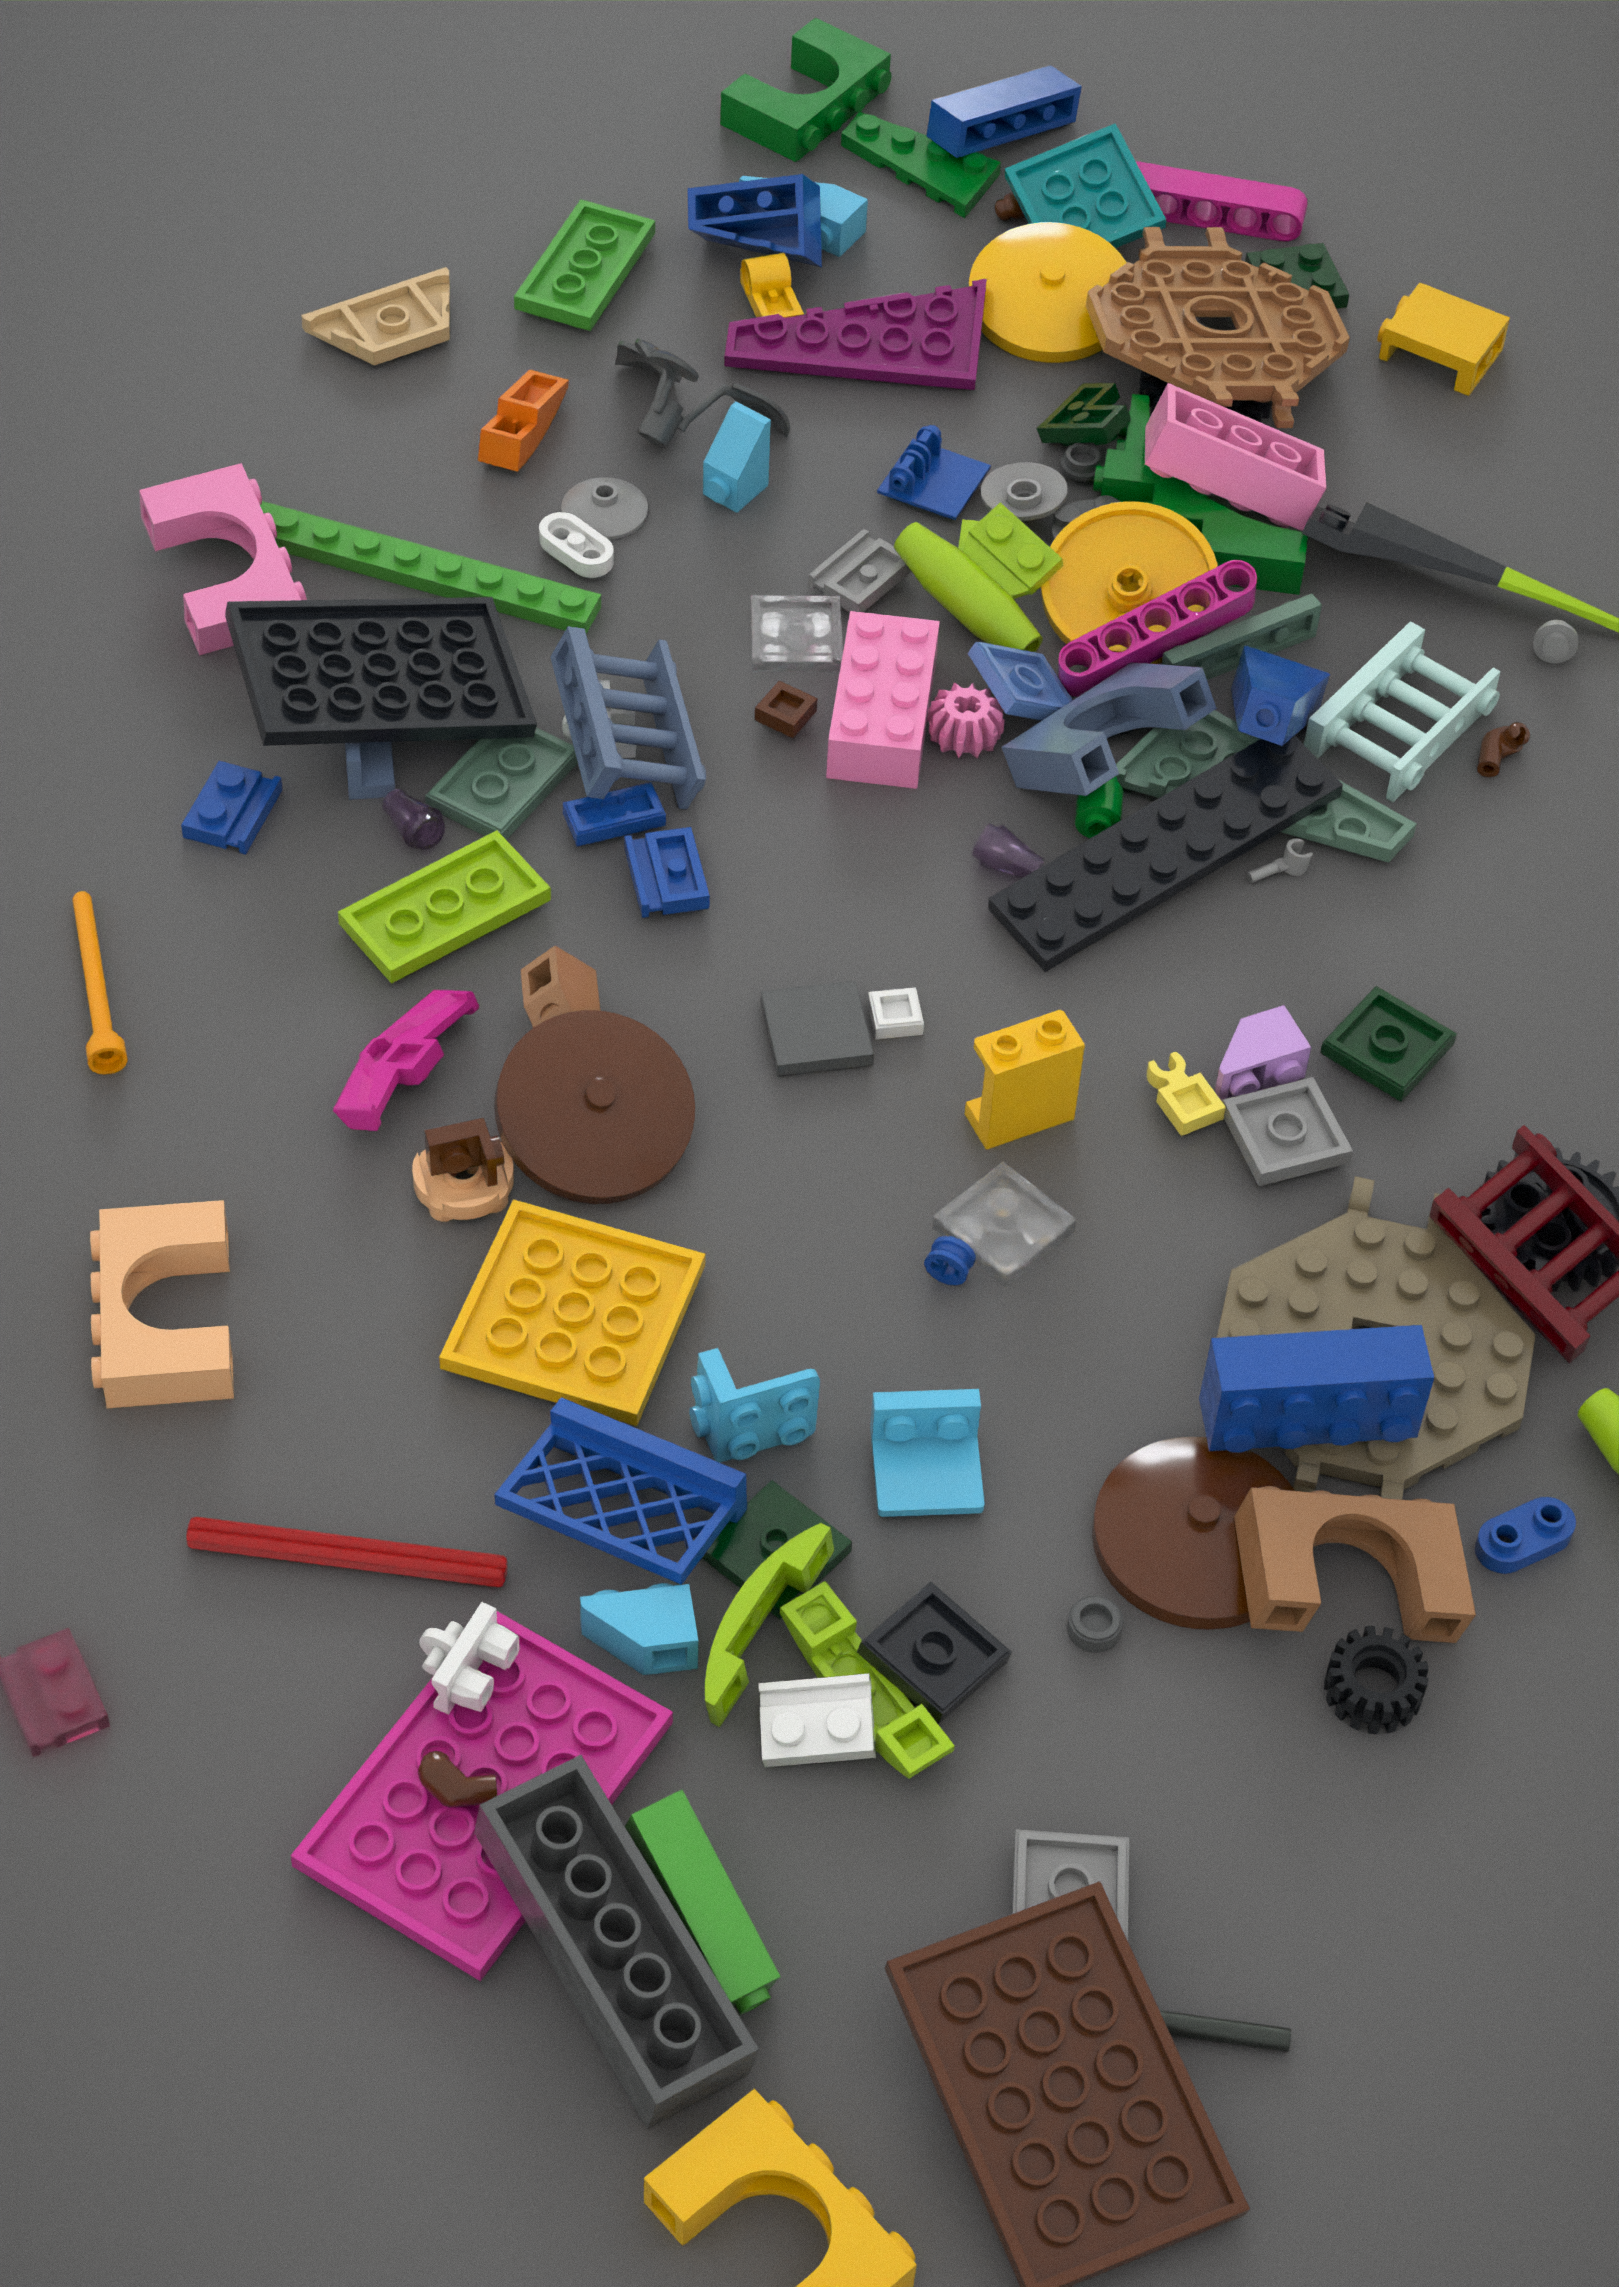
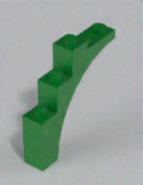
M1132 394L1130 411H1128L1131 420L1118 432V436L1126 437V439H1117L1116 449L1107 448L1105 466L1096 465L1093 491L1101 492V496H1112L1119 502L1150 503L1180 514L1205 536L1215 554L1218 566L1232 560L1245 561L1255 569L1257 574L1256 590L1299 595L1305 567L1308 536L1302 534L1301 531L1275 527L1242 516L1213 501L1205 494L1195 491L1185 481L1173 476L1171 478H1164L1154 473L1149 466L1145 465V426L1150 418L1149 396ZM1232 585V587H1240V588H1243V587H1241V586H1239V585Z

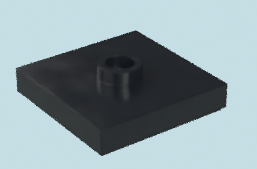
M929 1582L863 1639L857 1653L917 1706L922 1704L937 1724H939L1008 1662L1012 1651L936 1585Z

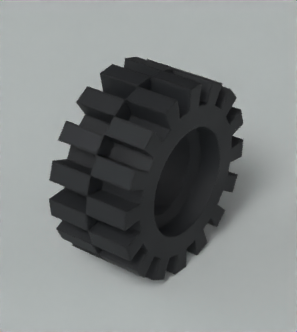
M1365 1626L1362 1637L1358 1630L1354 1629L1348 1632L1346 1641L1341 1638L1336 1643L1334 1652L1332 1651L1324 1680V1690H1328L1326 1701L1329 1707L1337 1704L1335 1715L1341 1721L1349 1714L1352 1717L1349 1727L1355 1730H1359L1361 1722L1369 1724V1734H1378L1380 1724H1384L1387 1734L1395 1732L1399 1722L1403 1727L1411 1723L1413 1714L1417 1715L1421 1707L1429 1680L1427 1678L1429 1671L1427 1661L1421 1662L1423 1652L1419 1646L1408 1650L1411 1638L1402 1634L1398 1641L1392 1639L1394 1631L1392 1628L1384 1627L1383 1634L1380 1636L1376 1635L1375 1626ZM1365 1667L1379 1668L1394 1677L1397 1687L1387 1693L1374 1692L1363 1687L1356 1680L1355 1673Z

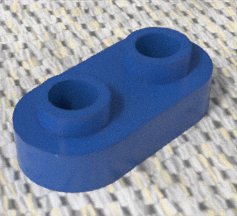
M1552 1497L1536 1498L1486 1521L1479 1530L1475 1543V1554L1480 1563L1493 1572L1502 1574L1516 1572L1565 1549L1570 1543L1576 1527L1575 1515L1571 1508L1561 1500ZM1542 1517L1550 1518L1555 1523L1547 1522ZM1498 1537H1508L1512 1540V1542L1505 1543L1501 1541Z

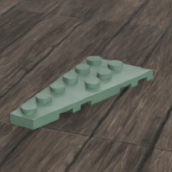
M1214 710L1185 730L1154 727L1116 764L1119 771L1116 778L1122 788L1160 798L1258 741L1260 738L1239 732L1237 722ZM1340 781L1343 784L1340 797L1281 831L1285 834L1389 863L1414 837L1417 823Z

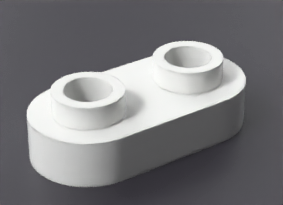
M557 512L544 517L540 522L539 542L541 547L578 575L596 578L607 574L614 565V548L612 543L575 515Z

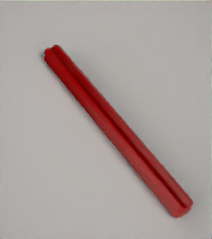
M204 1517L191 1518L186 1533L187 1545L192 1549L492 1587L503 1586L508 1571L507 1557L504 1555Z

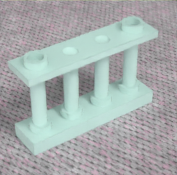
M1411 621L1309 718L1304 746L1317 759L1331 745L1336 747L1340 744L1390 773L1386 799L1394 802L1406 789L1413 790L1421 781L1425 770L1482 714L1487 716L1491 713L1500 696L1496 688L1501 671L1492 668L1477 684L1472 683L1424 656L1425 651L1421 647L1425 629ZM1416 671L1462 698L1452 708H1449L1400 679L1407 672L1412 674ZM1382 696L1385 698L1392 696L1435 720L1437 723L1427 733H1424L1375 705V703ZM1366 720L1412 746V748L1402 758H1399L1349 728L1356 721L1362 722Z

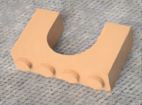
M224 1200L99 1209L100 1230L90 1232V1243L93 1262L100 1261V1272H91L93 1303H100V1314H91V1332L93 1345H101V1356L92 1357L91 1370L94 1389L103 1388L107 1409L234 1399L233 1355L228 1326L176 1330L158 1329L143 1324L128 1311L135 1297L144 1288L158 1280L172 1276L230 1272L229 1238Z

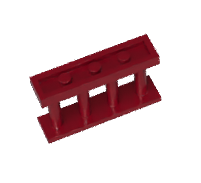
M1523 1125L1516 1131L1512 1144V1149L1518 1154L1517 1157L1469 1197L1463 1195L1458 1197L1448 1187L1433 1200L1429 1217L1570 1364L1585 1351L1591 1337L1587 1332V1323L1619 1297V1270L1574 1308L1570 1306L1564 1308L1551 1295V1286L1603 1243L1619 1259V1221L1556 1158L1557 1152L1551 1142L1540 1133L1534 1135ZM1533 1170L1553 1192L1503 1234L1499 1232L1493 1234L1482 1223L1481 1212ZM1568 1206L1588 1229L1538 1271L1535 1269L1528 1271L1516 1258V1249Z

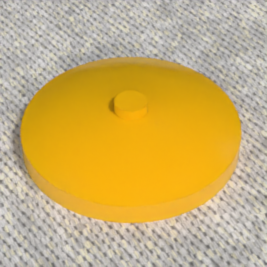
M1047 222L1028 224L1011 229L999 235L984 247L974 261L970 272L969 287L972 286V281L987 278L981 332L1004 351L1031 361L1062 363L1094 355L1103 349L1085 306L1088 291L1096 285L1101 287L1109 282L1110 275L1127 262L1108 241L1081 227Z
M1117 502L1102 505L1072 520L1062 529L1050 545V548L1063 559V567L1041 586L1042 604L1051 627L1059 638L1067 644L1218 567V564L1205 536L1180 514L1162 506L1144 502ZM1192 605L1188 607V609L1193 612H1201L1205 610V608L1200 605ZM1153 625L1148 628L1153 632L1166 630L1161 625ZM1114 645L1109 648L1113 652L1127 650L1122 645ZM1163 657L1153 661L1150 664L1162 663Z

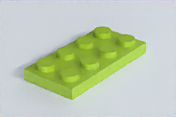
M496 830L338 911V920L343 930L392 984L551 900V887Z

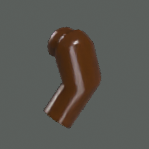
M1514 722L1509 726L1498 727L1486 733L1481 742L1477 765L1478 773L1484 777L1498 775L1501 759L1522 750L1523 745L1528 743L1530 732L1527 726L1520 722Z

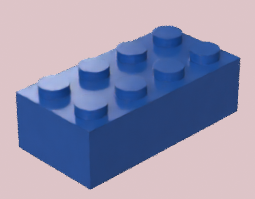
M1422 1325L1211 1338L1199 1396L1209 1451L1228 1450L1239 1453L1251 1448L1281 1447L1284 1449H1295L1303 1445L1332 1443L1344 1446L1357 1441L1385 1440L1388 1442H1400L1407 1438H1417L1433 1385L1434 1373Z

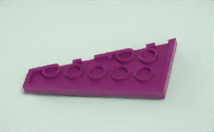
M987 278L972 281V286L951 289L950 285L935 287L934 293L913 296L908 292L845 302L844 308L823 311L821 306L806 309L805 315L784 318L779 314L729 322L724 366L975 390Z

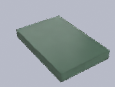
M537 727L534 737L479 739L425 795L426 807L484 836L498 830L507 840L578 764L574 746Z

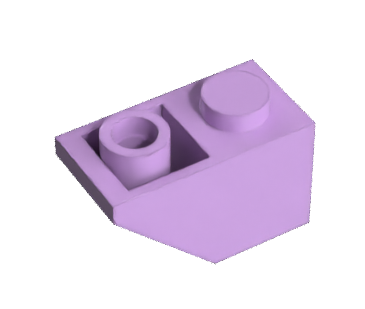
M1284 1005L1240 1019L1218 1071L1215 1093L1221 1101L1305 1078L1311 1046Z

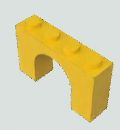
M755 2088L644 2177V2203L682 2246L741 2200L757 2195H779L795 2200L809 2209L821 2223L829 2245L828 2251L820 2265L796 2287L914 2286L917 2266L914 2261L916 2257L907 2241L895 2231H891L888 2234L873 2218L875 2213L867 2198L855 2187L847 2189L833 2174L834 2167L824 2151L814 2143L807 2146L793 2131L794 2124L785 2109L774 2100L767 2103Z

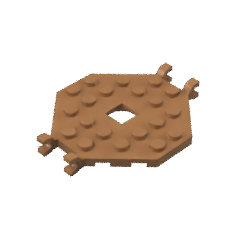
M1144 227L1145 248L1139 249L1138 256L1140 260L1134 264L1127 262L1110 275L1109 282L1103 287L1096 285L1087 294L1085 306L1103 352L1167 383L1223 407H1232L1233 400H1254L1262 403L1272 401V417L1276 428H1293L1294 418L1291 414V406H1298L1299 397L1297 392L1347 352L1350 337L1328 291L1315 285L1310 287L1308 291L1291 283V274L1266 263H1262L1258 268L1242 261L1243 253L1228 246L1222 227L1206 228L1205 235L1208 240V246H1165L1160 227ZM1195 317H1231L1236 330H1214L1198 323Z

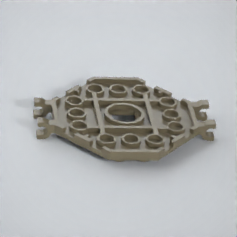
M1355 1176L1347 1213L1231 1270L1217 1338L1348 1330L1363 1325L1374 1328L1422 1325L1434 1373V1381L1417 1438H1407L1400 1442H1388L1385 1440L1357 1441L1344 1446L1332 1443L1303 1445L1295 1449H1285V1455L1297 1468L1293 1486L1295 1491H1315L1318 1476L1323 1474L1380 1487V1497L1402 1500L1403 1491L1417 1484L1422 1475L1440 1466L1445 1469L1477 1452L1479 1445L1498 1435L1504 1438L1519 1430L1524 1414L1535 1334L1474 1263L1429 1216L1426 1229L1367 1217L1375 1180ZM1434 1193L1433 1200L1440 1194Z

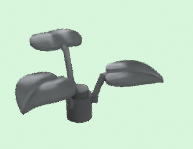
M637 338L635 345L626 341L619 342L615 365L642 368L661 375L654 401L637 430L639 435L651 443L666 449L677 429L685 432L694 419L724 395L731 396L740 404L771 419L780 426L786 437L790 433L788 417L779 405L767 396L737 383H733L732 386L727 384L721 385L683 418L680 414L684 408L668 398L674 381L680 383L683 377L689 381L696 382L699 375L695 369L678 356L668 351L660 350L654 344Z

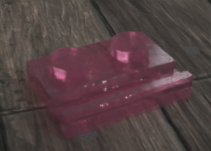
M69 1628L16 1648L17 1653L2 1658L0 1655V1681L33 1757L40 1755L41 1749L56 1744L58 1748L110 1727L108 1714Z

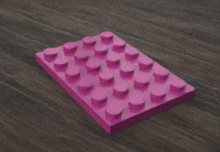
M498 1611L497 1624L504 1626L519 1636V1653L511 1666L506 1670L484 1660L482 1661L477 1670L494 1678L492 1695L482 1712L458 1704L454 1705L449 1715L435 1709L433 1703L438 1696V1692L433 1687L431 1678L290 1855L292 1867L479 1981L484 1978L524 1924L525 1919L474 1834L480 1805L452 1808L442 1805L421 1784L418 1768L422 1758L429 1752L441 1751L447 1754L450 1761L466 1777L495 1774L498 1796L582 1755L612 1805L673 1724V1712Z

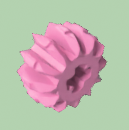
M954 683L950 691L939 690L935 701H931V706L928 708L927 721L929 722L928 732L930 734V741L939 743L941 752L956 751L958 759L963 753H971L974 757L978 758L982 750L993 751L997 740L1001 739V734L1004 732L1005 720L1003 719V709L997 699L993 698L990 688L978 691L974 683L969 688H961L958 684Z

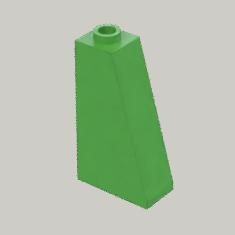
M683 1790L631 1814L625 1825L626 1830L733 2007H736L740 2015L770 2000L771 1996L768 1989L781 1976Z

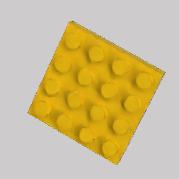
M513 1199L439 1356L440 1369L555 1403L562 1397L620 1422L638 1426L705 1268L706 1254Z

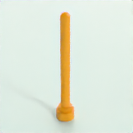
M79 891L73 896V908L93 1034L86 1044V1056L88 1066L93 1072L106 1075L122 1070L126 1066L128 1058L124 1040L112 1028L92 898L89 893Z

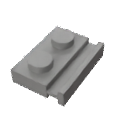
M863 529L808 575V588L811 590L820 589L824 592L823 597L848 612H865L905 578L911 570L895 551L893 545L881 538L875 541L869 537V531Z

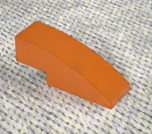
M528 370L498 398L497 415L481 429L478 461L518 472L529 460L549 429L566 394L569 380Z

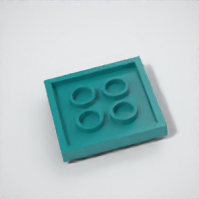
M1116 123L1005 168V179L1028 224L1051 222L1081 227L1099 235L1115 248L1142 238L1144 227L1166 228V218Z

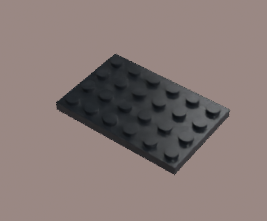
M492 597L227 602L225 618L263 746L534 737L537 722Z

